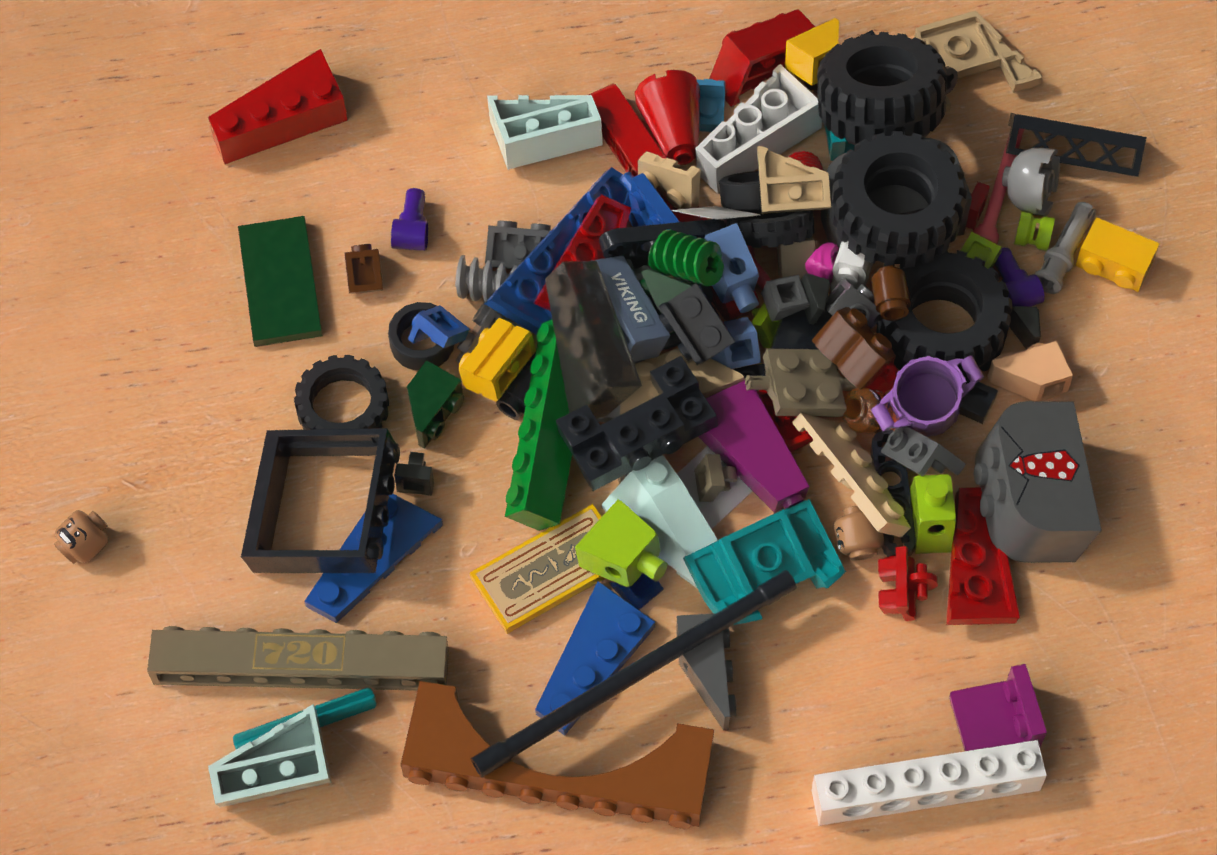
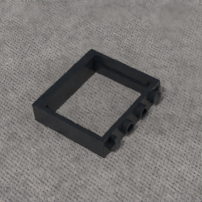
M387 428L266 431L241 558L253 573H376L378 559H381L383 555V528L387 527L389 522L388 499L389 495L393 494L395 488L394 465L400 459L399 444L395 442ZM376 455L359 550H271L290 456Z

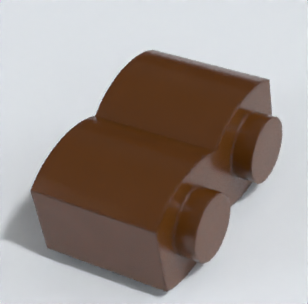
M845 307L837 310L812 341L820 352L836 364L841 373L861 390L870 386L893 361L896 354L891 349V342L884 335L872 332L867 324L868 320L862 312L855 308Z

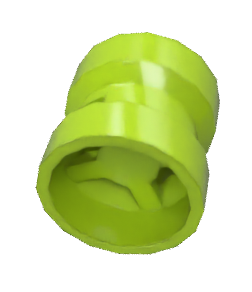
M1021 211L1014 244L1020 246L1031 244L1035 245L1038 250L1047 251L1055 218L1047 216L1041 219L1035 218L1032 213ZM1036 223H1039L1036 240H1033Z

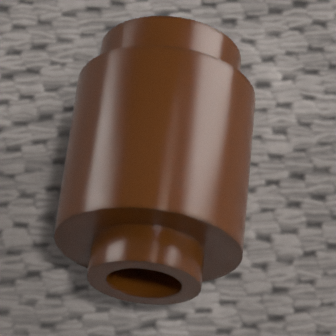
M896 266L881 267L871 277L876 310L884 320L902 319L908 315V308L911 306L906 273Z

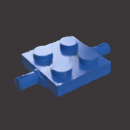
M626 172L620 177V182L629 192L631 202L629 220L633 227L679 222L644 173L634 177L631 172Z

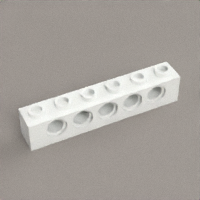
M1038 740L817 774L814 775L811 791L818 825L820 826L1036 792L1041 790L1047 775Z

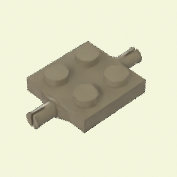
M767 349L763 355L766 369L765 376L747 375L745 378L746 390L767 391L773 401L776 416H798L800 413L812 416L842 417L846 411L843 391H861L846 377L840 375L836 364L825 357L820 350Z

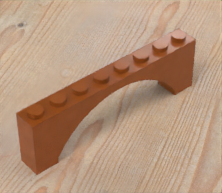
M419 681L401 760L403 777L418 785H429L430 782L445 784L446 788L454 791H466L467 788L482 790L483 794L495 798H501L506 794L518 796L521 801L530 804H539L542 800L556 803L558 807L566 810H577L578 807L593 809L595 813L602 816H615L616 813L631 815V818L638 822L650 823L655 819L666 821L675 828L689 829L691 826L699 827L713 747L714 729L677 723L676 732L661 746L627 766L606 773L577 777L556 776L531 770L511 760L481 778L470 758L487 749L490 745L476 732L463 714L458 704L456 687Z

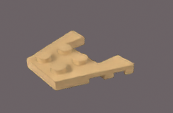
M977 11L916 27L914 36L923 40L925 45L930 44L943 58L945 67L954 68L957 71L958 78L1000 67L1013 93L1041 85V74L1036 69L1031 70L1023 62L1024 57L1017 50L1012 51L1002 41L1003 37ZM947 95L945 113L950 112L951 103Z

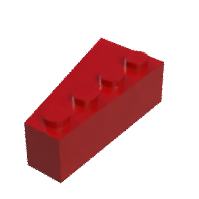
M321 49L208 117L213 139L224 165L348 121L344 97Z

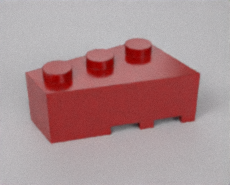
M797 9L786 14L781 13L775 18L763 22H756L752 26L739 31H731L722 41L721 50L709 79L726 82L725 101L732 108L740 103V95L750 89L754 90L762 81L773 76L772 71L779 64L785 68L787 40L815 26Z

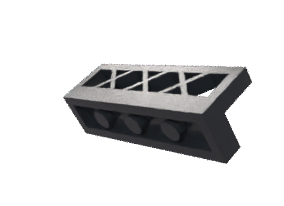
M1010 114L1008 126H1011L1006 150L1008 154L1019 155L1025 151V149L1015 148L1018 131L1021 128L1032 130L1039 143L1031 148H1040L1041 146L1049 148L1046 144L1057 135L1065 136L1072 148L1059 156L1060 163L1139 176L1147 137L1021 114ZM1039 132L1049 133L1050 135L1043 139ZM1071 138L1082 139L1083 141L1076 145ZM1090 141L1097 142L1105 153L1093 162L1086 161L1079 148ZM1104 143L1116 146L1108 151ZM1122 147L1135 149L1132 168L1118 166L1112 154ZM1075 152L1079 159L1069 158L1068 156ZM1108 158L1112 165L1100 162Z

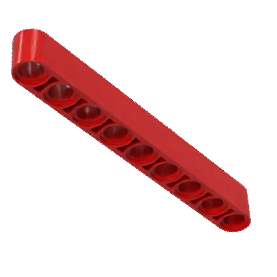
M612 83L588 94L592 95L601 118L602 137L626 172H631L634 177L638 175V160L646 151L666 159L616 84ZM659 194L671 211L678 210V208L673 207L664 196ZM672 211L679 222L708 220L706 217ZM710 286L713 291L712 302L724 320H734L748 313H740L734 300L722 303L713 286ZM754 290L753 292H754V294H755V296H756V298H757V300H758V302H759L758 296H757V294H756V292H755V290Z

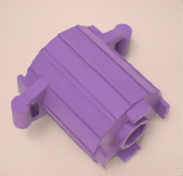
M972 355L964 359L943 361L930 356L910 360L909 363L897 372L892 390L871 411L883 432L891 428L907 426L926 437L937 436L945 433L954 422L956 423L962 398L984 376ZM959 365L962 366L963 370L965 371L967 377L970 380V382L967 384L966 379L964 378L961 370L958 367ZM888 403L896 415V422L893 421L885 407Z

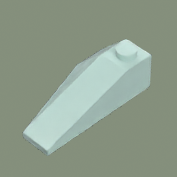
M662 455L652 460L645 468L631 471L602 503V508L607 512L618 499L627 505L658 534L661 549L658 557L674 568L680 577L697 588L683 557L718 541L684 483Z

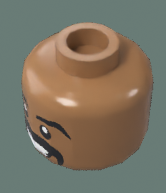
M858 506L844 509V516L838 518L834 523L839 551L843 555L849 556L852 561L877 556V550L884 545L883 533L878 532Z
M76 510L55 530L57 541L54 545L73 564L77 561L88 563L107 545L108 536L104 529L108 525L94 511L87 515L83 511Z

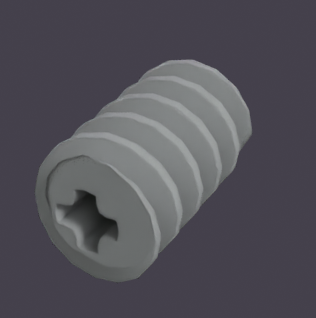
M461 255L455 277L457 295L459 298L464 299L470 292L471 300L476 302L483 295L484 302H486L518 266L514 265L508 274L505 270V263L501 262L498 269L493 271L491 260H487L482 269L479 268L477 257H474L470 266H467L465 255Z

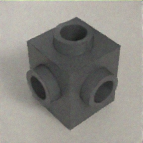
M843 277L827 297L825 309L832 316L837 310L849 307L851 309L855 308L865 315L870 329L879 320V312L876 310L873 292L863 284L857 289Z

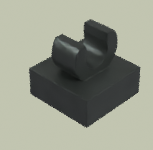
M410 452L408 464L396 463L394 478L397 492L432 496L434 487L432 467L426 466L424 461L425 453Z

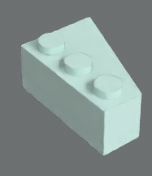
M314 704L286 722L275 726L271 731L254 741L248 742L208 766L214 800L217 806L225 807L331 783L317 710Z

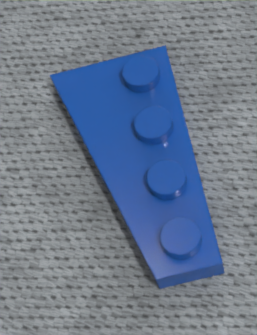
M597 581L535 708L536 715L540 718L544 717L616 674L654 630L655 621ZM579 718L557 731L565 736Z

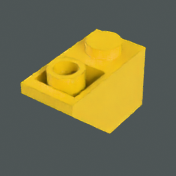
M833 18L787 40L785 69L811 86L817 84V73L821 60L838 44L839 20Z

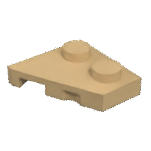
M757 146L762 214L831 208L828 172L816 167L806 166L801 161L791 157L781 156L769 151L766 147Z
M646 151L638 160V175L644 173L656 191L664 196L673 207L678 209L697 208L699 206L701 170L695 166H691L687 171L678 169L679 164L676 160L664 159L659 155Z

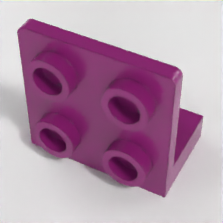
M1026 664L1011 666L1006 681L950 692L949 699L964 751L1038 740L1039 747L1041 748L1047 731Z

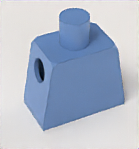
M735 223L705 235L704 239L718 243L721 248L724 271L721 280L712 285L720 301L728 303L734 300L740 313L748 312L757 307L759 302L753 291L759 273L738 224Z

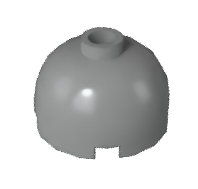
M1031 148L1025 150L1015 157L1011 167H1005L1002 185L1008 187V197L1019 210L1038 216H1047L1053 202L1047 200L1051 192L1057 191L1060 173V157L1055 156L1058 152L1056 149Z

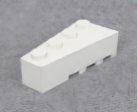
M781 64L772 71L773 76L766 83L762 81L754 89V95L746 103L741 102L734 109V115L727 122L722 121L695 148L697 168L701 170L700 177L717 194L720 193L719 181L723 177L758 169L757 146L766 147L769 151L780 155L822 128V119L818 112V98Z

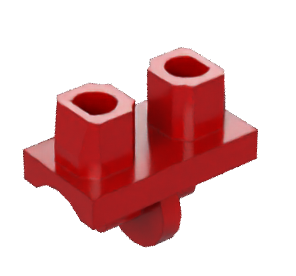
M907 546L896 547V556L878 559V572L882 582L896 581V589L879 591V608L884 614H901L905 621L916 620V591L918 600H927L928 591L938 586V577L927 572V564L918 563L915 573V559L908 556Z

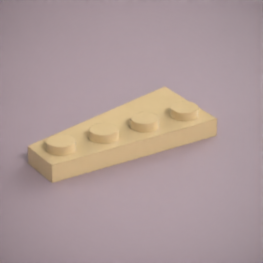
M800 413L792 422L799 432L806 430L813 438V441L810 443L812 449L818 456L824 454L835 467L831 470V473L838 482L854 490V494L851 496L852 500L874 528L880 533L903 537L911 528L903 515L904 510L894 501L889 493L887 482L877 473L871 463V456L862 449L856 439L857 434L855 430L845 422L839 423Z

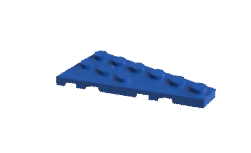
M612 167L605 171L484 304L536 335L542 323L560 316L533 303L593 203L601 194L630 207L629 192L620 182V177L623 174Z

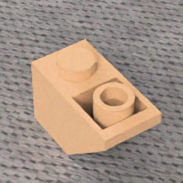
M1057 341L1047 344L1036 343L1027 348V350L1014 354L1011 352L1003 353L992 360L988 373L990 383L1032 401H1041L1067 393L1073 378V374Z

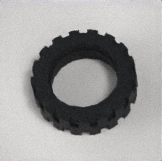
M761 209L748 210L744 212L760 215L723 219L727 227L737 223L746 245L752 246V248H761L762 246H768V248L778 247L781 244L784 246L792 245L793 242L800 243L805 241L806 238H811L815 233L813 210L762 214Z
M337 355L329 356L328 360L324 362L321 360L315 362L310 371L306 369L301 375V383L297 382L294 403L298 420L302 424L303 430L380 429L383 427L382 421L387 420L389 398L385 380L381 378L379 370L375 366L371 368L369 362L365 359L356 360L352 355H345L344 358H338ZM341 380L354 381L369 391L371 396L370 405L362 415L352 421L344 423L329 422L319 417L314 411L313 402L321 389L330 383Z

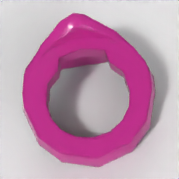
M827 242L816 249L805 263L808 274L828 279L831 285L834 276L832 270L839 247L834 243Z

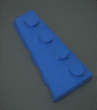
M395 494L389 495L387 505L389 522L387 527L383 528V555L381 559H378L376 573H323L305 599V606L337 623L370 593V589L381 578L385 579L395 570L394 566L406 555L414 553L431 532L435 533L443 526L442 519ZM365 513L339 550H359Z

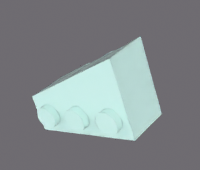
M518 95V100H498V96H487L490 123L508 170L603 145L601 118L592 95H550V100H529V95Z

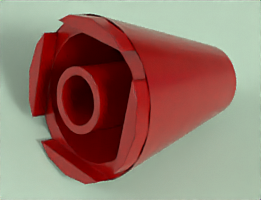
M667 70V76L657 79L656 75L653 74L642 81L635 90L636 105L665 157L676 160L679 165H687L696 158L695 148L699 145L700 86L696 77L684 70Z

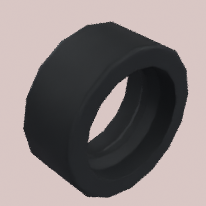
M759 171L732 174L723 177L719 181L721 206L723 208L739 211L761 209Z
M416 302L404 306L394 314L389 323L388 338L393 356L402 366L412 370H420L426 361L439 367L449 359L454 350V345L442 348L436 344L430 349L412 350L405 347L401 340L402 333L411 326L414 317L420 311H426L437 305Z

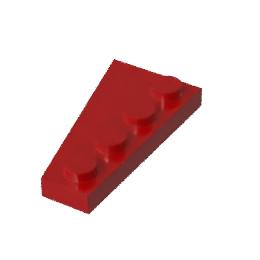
M601 194L593 203L533 304L565 316L584 326H587L592 321H598L577 282L588 261L604 259L599 238L609 230L626 228L631 207Z
M981 487L959 488L955 494L956 525L951 550L946 625L1015 624L1020 618L1008 556L993 544L988 533L986 518L980 512Z

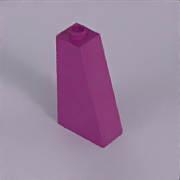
M744 380L707 397L706 400L717 415L718 426L698 437L715 454H720L721 460L727 466L735 467L737 476L774 513L803 502L809 485L756 390H746Z

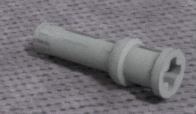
M1078 202L1075 205L1072 215L1067 221L1056 245L1046 251L1044 255L1045 262L1041 270L1035 272L1046 293H1059L1063 287L1062 279L1065 273L1069 272L1074 265L1073 255L1096 214V210L1092 209L1093 206L1089 203Z

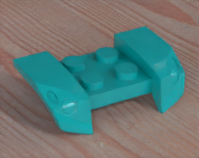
M810 499L772 514L683 557L704 602L712 613H717L756 590L759 585L784 570L791 574L796 584L810 578L816 589L829 588L846 572ZM757 610L734 625L761 620L763 617Z

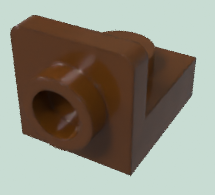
M371 244L351 246L352 252H344L349 294L383 291L379 249H372Z

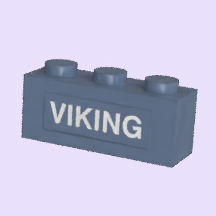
M624 256L588 261L577 285L622 363L658 357L670 334L660 321L650 298L644 292Z

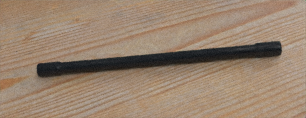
M787 570L782 571L759 585L753 592L509 738L498 741L470 759L475 770L481 778L485 777L511 761L517 754L763 606L770 605L797 589L793 577Z

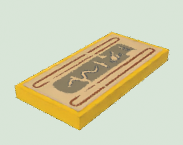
M593 504L564 519L560 524L548 528L470 572L471 580L506 634L593 586L597 581L600 582L605 579L581 568L575 546L602 517Z

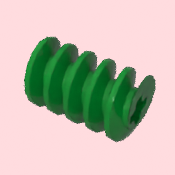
M671 229L664 230L658 236L648 255V264L653 270L706 286H712L719 282L724 271V262L718 243Z

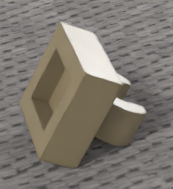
M706 454L694 470L699 502H713L721 491H729L731 489L730 482H737L738 480L735 467H722L720 454Z

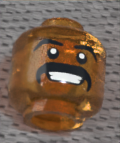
M870 388L852 389L844 398L846 411L841 417L843 422L847 423L853 431L873 435L882 431L871 409L878 405L886 394L883 391ZM888 403L885 407L892 418L893 409Z

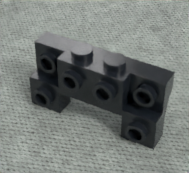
M682 356L650 371L652 384L660 395L600 425L586 404L555 420L559 434L572 453L592 491L633 470L638 471L645 468L652 460L664 454L676 452L683 444L718 426L716 413L700 391L696 377Z

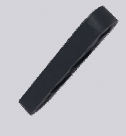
M708 219L617 228L602 234L599 238V244L604 258L622 255L625 259L648 257L652 245L664 230L671 229L704 239L705 235L727 226L724 220Z
M880 430L872 438L870 451L872 465L880 476L885 472H894L901 479L900 483L894 486L888 485L887 489L894 501L904 508V517L911 527L903 537H900L902 543H905L904 546L908 548V556L911 557L915 548L916 535L907 468L892 459L885 462L886 455L881 452L883 448L881 446L882 442H887L893 430L884 432ZM883 533L884 545L882 549L887 557L896 556L897 545L893 543L895 536Z

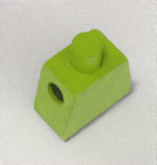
M951 475L915 476L910 486L916 535L915 554L950 553L956 525ZM933 525H937L936 529L939 532H931L928 529Z
M619 499L575 546L578 563L581 568L625 587L632 586L642 574H645L654 581H658L665 574L668 566L667 562L658 557L661 552L658 534Z

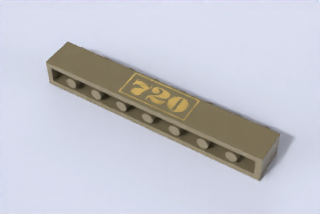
M167 626L163 630H152L147 672L153 685L364 689L368 687L374 690H418L419 681L447 685L449 647L447 636H441L435 632L404 635L398 631H386L379 635L367 634L360 630H350L346 634H333L322 629L311 630L309 633H294L292 630L283 628L275 629L273 632H258L252 628L221 631L215 627H203L200 631L184 630L177 626Z

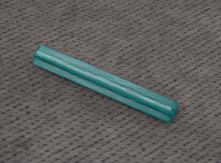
M367 687L316 705L319 725L323 727L374 709L377 706V702L372 689ZM303 710L235 734L233 736L235 749L250 741H254L280 723H284L303 712Z

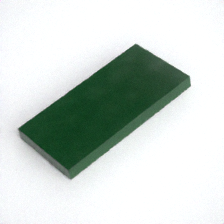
M305 216L238 226L254 347L323 336Z

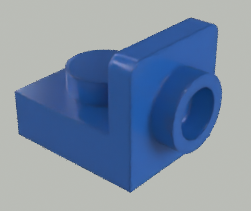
M439 305L426 311L422 310L414 317L408 340L415 344L430 338L435 344L446 348L466 340L470 329Z

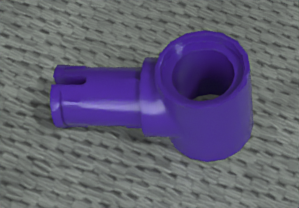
M410 188L406 191L403 212L399 215V219H393L392 249L427 250L429 227L428 221H425L426 219L423 216L425 192L423 190Z
M1002 248L995 266L1002 277V281L1007 285L1009 290L1008 297L1012 300V307H1032L1043 303L1045 297L1044 290L1037 275L1032 274L1028 276L1024 269H1020L1010 248Z

